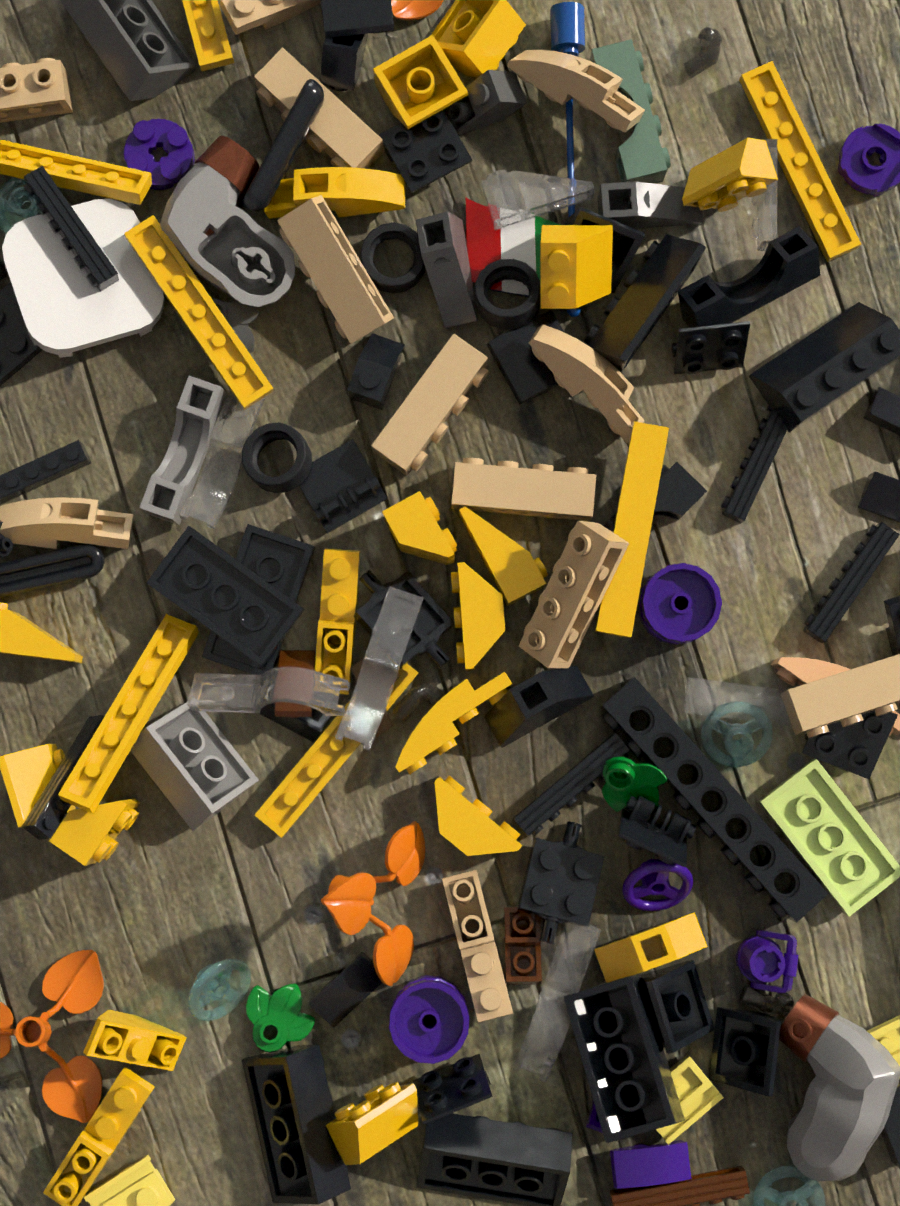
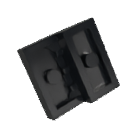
M552 310L535 317L525 326L511 329L486 344L519 405L547 393L552 387L558 385L552 371L544 362L536 358L529 344L535 331L541 325L564 332Z

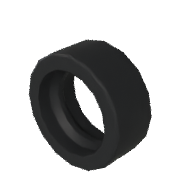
M396 222L381 224L371 230L364 239L360 252L361 263L378 290L392 294L405 292L414 287L424 275L425 265L421 256L418 233L409 226ZM385 240H402L413 251V265L408 273L401 277H386L378 272L374 266V251Z
M500 259L488 264L479 273L475 282L476 307L481 318L490 326L502 330L520 328L534 319L541 306V285L535 270L527 263L516 259ZM516 280L527 286L529 297L521 306L513 309H501L489 302L488 290L500 281Z
M280 422L268 423L255 429L246 439L242 449V464L247 475L261 489L272 493H285L299 487L308 477L312 467V452L303 436L292 426ZM283 439L292 443L297 451V457L294 465L288 472L280 476L270 477L260 471L258 458L260 452L267 444Z

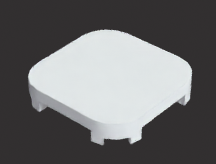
M108 198L95 199L71 206L118 272L119 281L101 292L97 286H91L86 278L87 272L84 268L80 269L73 259L75 255L71 250L67 251L61 242L63 238L59 232L56 234L53 232L48 223L50 220L46 214L26 218L14 224L7 232L2 245L5 267L28 335L34 345H38L44 351L59 355V358L73 356L72 352L139 333L141 337L151 332L153 326L161 318L164 308L163 292L124 235L125 232L138 225L140 221L134 211L123 202Z

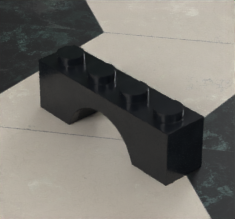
M798 226L770 241L760 262L743 277L731 282H717L707 275L680 289L677 292L682 319L689 328L733 323L821 275L817 244Z
M678 462L670 469L664 464L661 470L653 516H666L678 521L707 490ZM616 514L603 525L612 532Z

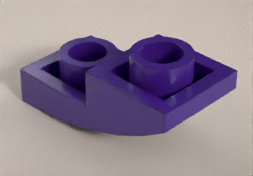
M672 1141L669 1145L667 1143L651 1146L639 1144L610 1150L614 1188L653 1186L691 1179L688 1144L686 1141Z

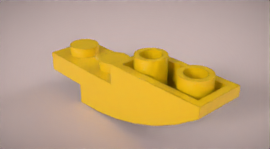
M352 167L294 170V178L281 180L271 202L264 208V212L269 219L283 217L311 198L320 195L323 196L330 210L335 211L338 217L405 209L406 183L401 174Z
M324 549L314 692L349 695L352 674L350 668L353 664L356 619L353 616L357 611L360 551Z
M503 672L476 690L473 689L468 679H466L442 697L411 733L395 766L400 773L406 769L410 775L427 764L424 757L436 750L440 756L457 745L454 738L460 734L452 722L459 719L461 724H464L479 714L476 707L489 700L491 705L497 703L508 692L506 688L512 685L507 674Z
M124 1067L43 1193L61 1206H78L136 1119L155 1086Z

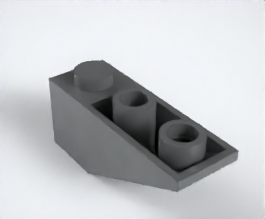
M636 181L604 183L600 185L597 196L598 214L631 228L703 224L702 210L699 207L684 206L682 197L685 187Z
M448 211L417 219L416 226L421 256L445 328L448 329L479 321L462 219Z

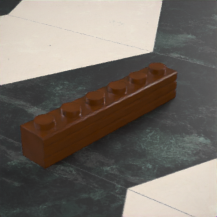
M742 1165L691 1175L690 1180L609 1190L612 1206H700V1203L708 1201L709 1204H717L722 1202V1199L729 1197L732 1200H739L744 1198L745 1194H750L746 1171Z

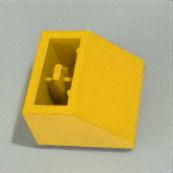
M746 138L691 168L682 197L684 206L699 207L700 210L713 208L718 209V212H724L738 206V200L746 196L754 197L764 193L767 190V185L778 180L766 140Z
M419 491L382 511L384 521L401 552L445 565L455 562L454 552L457 551V544L449 529L441 530L438 525L440 513L431 497L424 499Z
M134 798L100 804L93 814L81 808L70 810L49 842L84 866L97 862L100 863L103 859L107 861L119 844L115 840L118 834L123 829L127 831L137 819L139 812L136 811V808L140 802Z
M394 1082L386 1087L383 1084L378 1085L364 1093L366 1100L356 1106L354 1103H350L334 1113L336 1119L328 1123L326 1127L345 1165L363 1163L418 1126L417 1089L414 1084L400 1086L398 1082Z

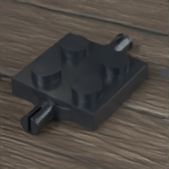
M368 570L359 578V581L373 595L369 602L355 612L353 617L400 669L413 658L425 653L438 668H441L450 660V657L436 643L440 636L452 627L454 622L408 571L395 581L384 585L371 570Z
M567 821L564 839L561 842H551L537 837L533 839L517 909L532 912L544 920L539 941L548 944H554L557 927L560 923H572L589 927L605 857L587 852L580 846H577L582 825L575 824V822Z

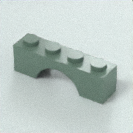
M632 39L592 49L589 61L621 77L623 80L617 91L645 110L640 121L633 126L634 131L632 135L617 149L615 161L621 182L636 181L653 184L662 182L668 168L671 166L670 156L667 148H662L659 136L662 134L661 123L658 115H652L650 104L653 103V96L650 84L643 82L641 72L644 71V63L640 50L635 51Z

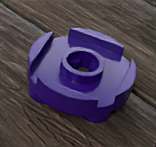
M151 119L149 121L142 120L137 122L124 146V159L128 168L151 172L152 185L150 189L166 190L174 187L173 184L179 182L194 165V149L186 130L170 120ZM157 147H163L164 151L168 153L167 157H161L160 162H155L154 156L151 155L152 151L156 150Z
M874 124L873 126L855 129L841 147L838 164L839 174L844 177V180L853 189L864 194L880 196L895 188L900 183V133L885 124ZM875 152L881 155L879 161L882 165H870L866 158V153L871 156Z

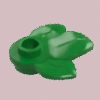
M613 757L606 761L603 767V777L606 782L603 785L602 794L609 806L616 812L621 811L626 806L630 796L637 798L640 795L654 802L655 807H657L659 801L658 785L665 783L667 777L660 769L653 765L635 764L632 760L625 757Z
M297 984L285 985L275 991L272 996L258 985L251 990L246 1004V1014L254 1025L252 1032L254 1043L262 1051H278L286 1042L301 1041L311 1032L315 1018L300 1012L302 996ZM271 1026L277 1029L278 1034L275 1039L268 1040L264 1037L263 1033L267 1027Z

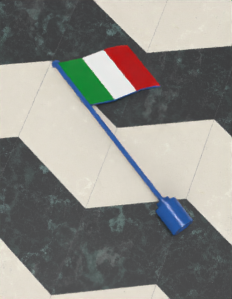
M562 2L553 5L550 8L551 51L579 56V53L585 50L584 6L576 2ZM573 98L566 102L568 218L575 212ZM466 198V246L472 282L475 284L479 273L488 264L500 259H516L527 263L535 270L541 285L542 225L561 224L536 215L490 208ZM503 280L495 283L490 288L492 291L529 297L527 286L516 280ZM577 308L567 310L568 315L571 317H576L581 312V309Z

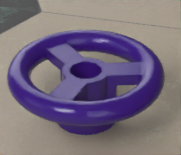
M650 859L642 863L640 867L633 870L627 876L622 887L623 897L629 905L639 910H665L679 904L689 895L693 887V877L686 867L677 863L669 865L660 859ZM669 872L676 873L682 878L680 889L670 885L668 879ZM641 879L642 886L633 888L634 885ZM650 894H652V895H661V894H662V895H664V896L667 897V898L660 899V900H643V899H640L641 897H644V896H647V895H650Z

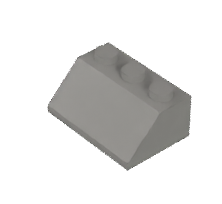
M192 698L147 726L140 733L130 750L192 831L214 817L259 781L195 698Z

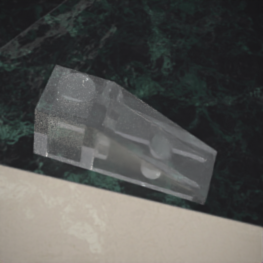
M499 170L489 174L486 180L481 181L483 194L495 230L594 199V185L590 181L516 170L508 173L506 170Z

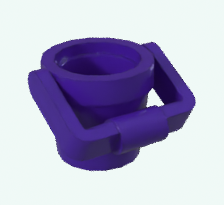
M757 929V936L745 939L738 947L736 965L740 973L751 981V988L787 993L792 989L793 977L797 975L799 957L796 954L797 940L790 934ZM770 938L787 941L784 956L779 945ZM783 975L782 986L766 984L767 982L779 979Z

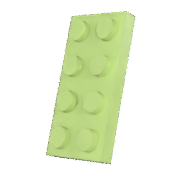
M816 758L810 760L758 801L846 916L850 917L900 877V865Z

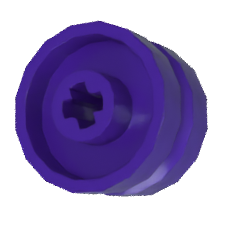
M680 563L668 565L649 578L640 591L637 606L640 621L650 635L660 642L678 645L690 643L712 629L719 619L722 600L720 589L710 574L699 566ZM676 598L678 601L682 599L685 602V607L681 610L675 607L674 601Z
M424 975L410 980L398 991L391 1006L389 1029L394 1044L403 1055L418 1063L435 1064L451 1058L461 1049L469 1030V1009L463 993L454 983L441 976ZM427 1014H431L436 1018V1020L431 1022V1025L424 1023V1016Z

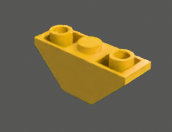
M465 562L457 563L458 572H451L452 593H459L460 607H453L455 628H462L463 642H456L458 664L464 663L465 671H471L504 634L503 595Z
M450 775L445 780L440 776L435 780L439 833L466 856L514 852L522 847V844L517 841L521 834L505 821L499 826L489 818L493 811L477 798L473 803L462 795L465 788Z
M695 912L595 948L594 951L606 983L667 964L708 946Z
M107 1010L97 1018L83 1053L86 1056L173 1071L187 1037L137 1015Z

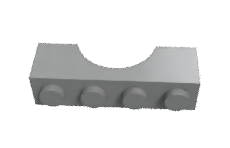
M188 376L176 408V422L171 442L161 465L151 475L139 507L146 514L180 526L227 399V394L221 386Z

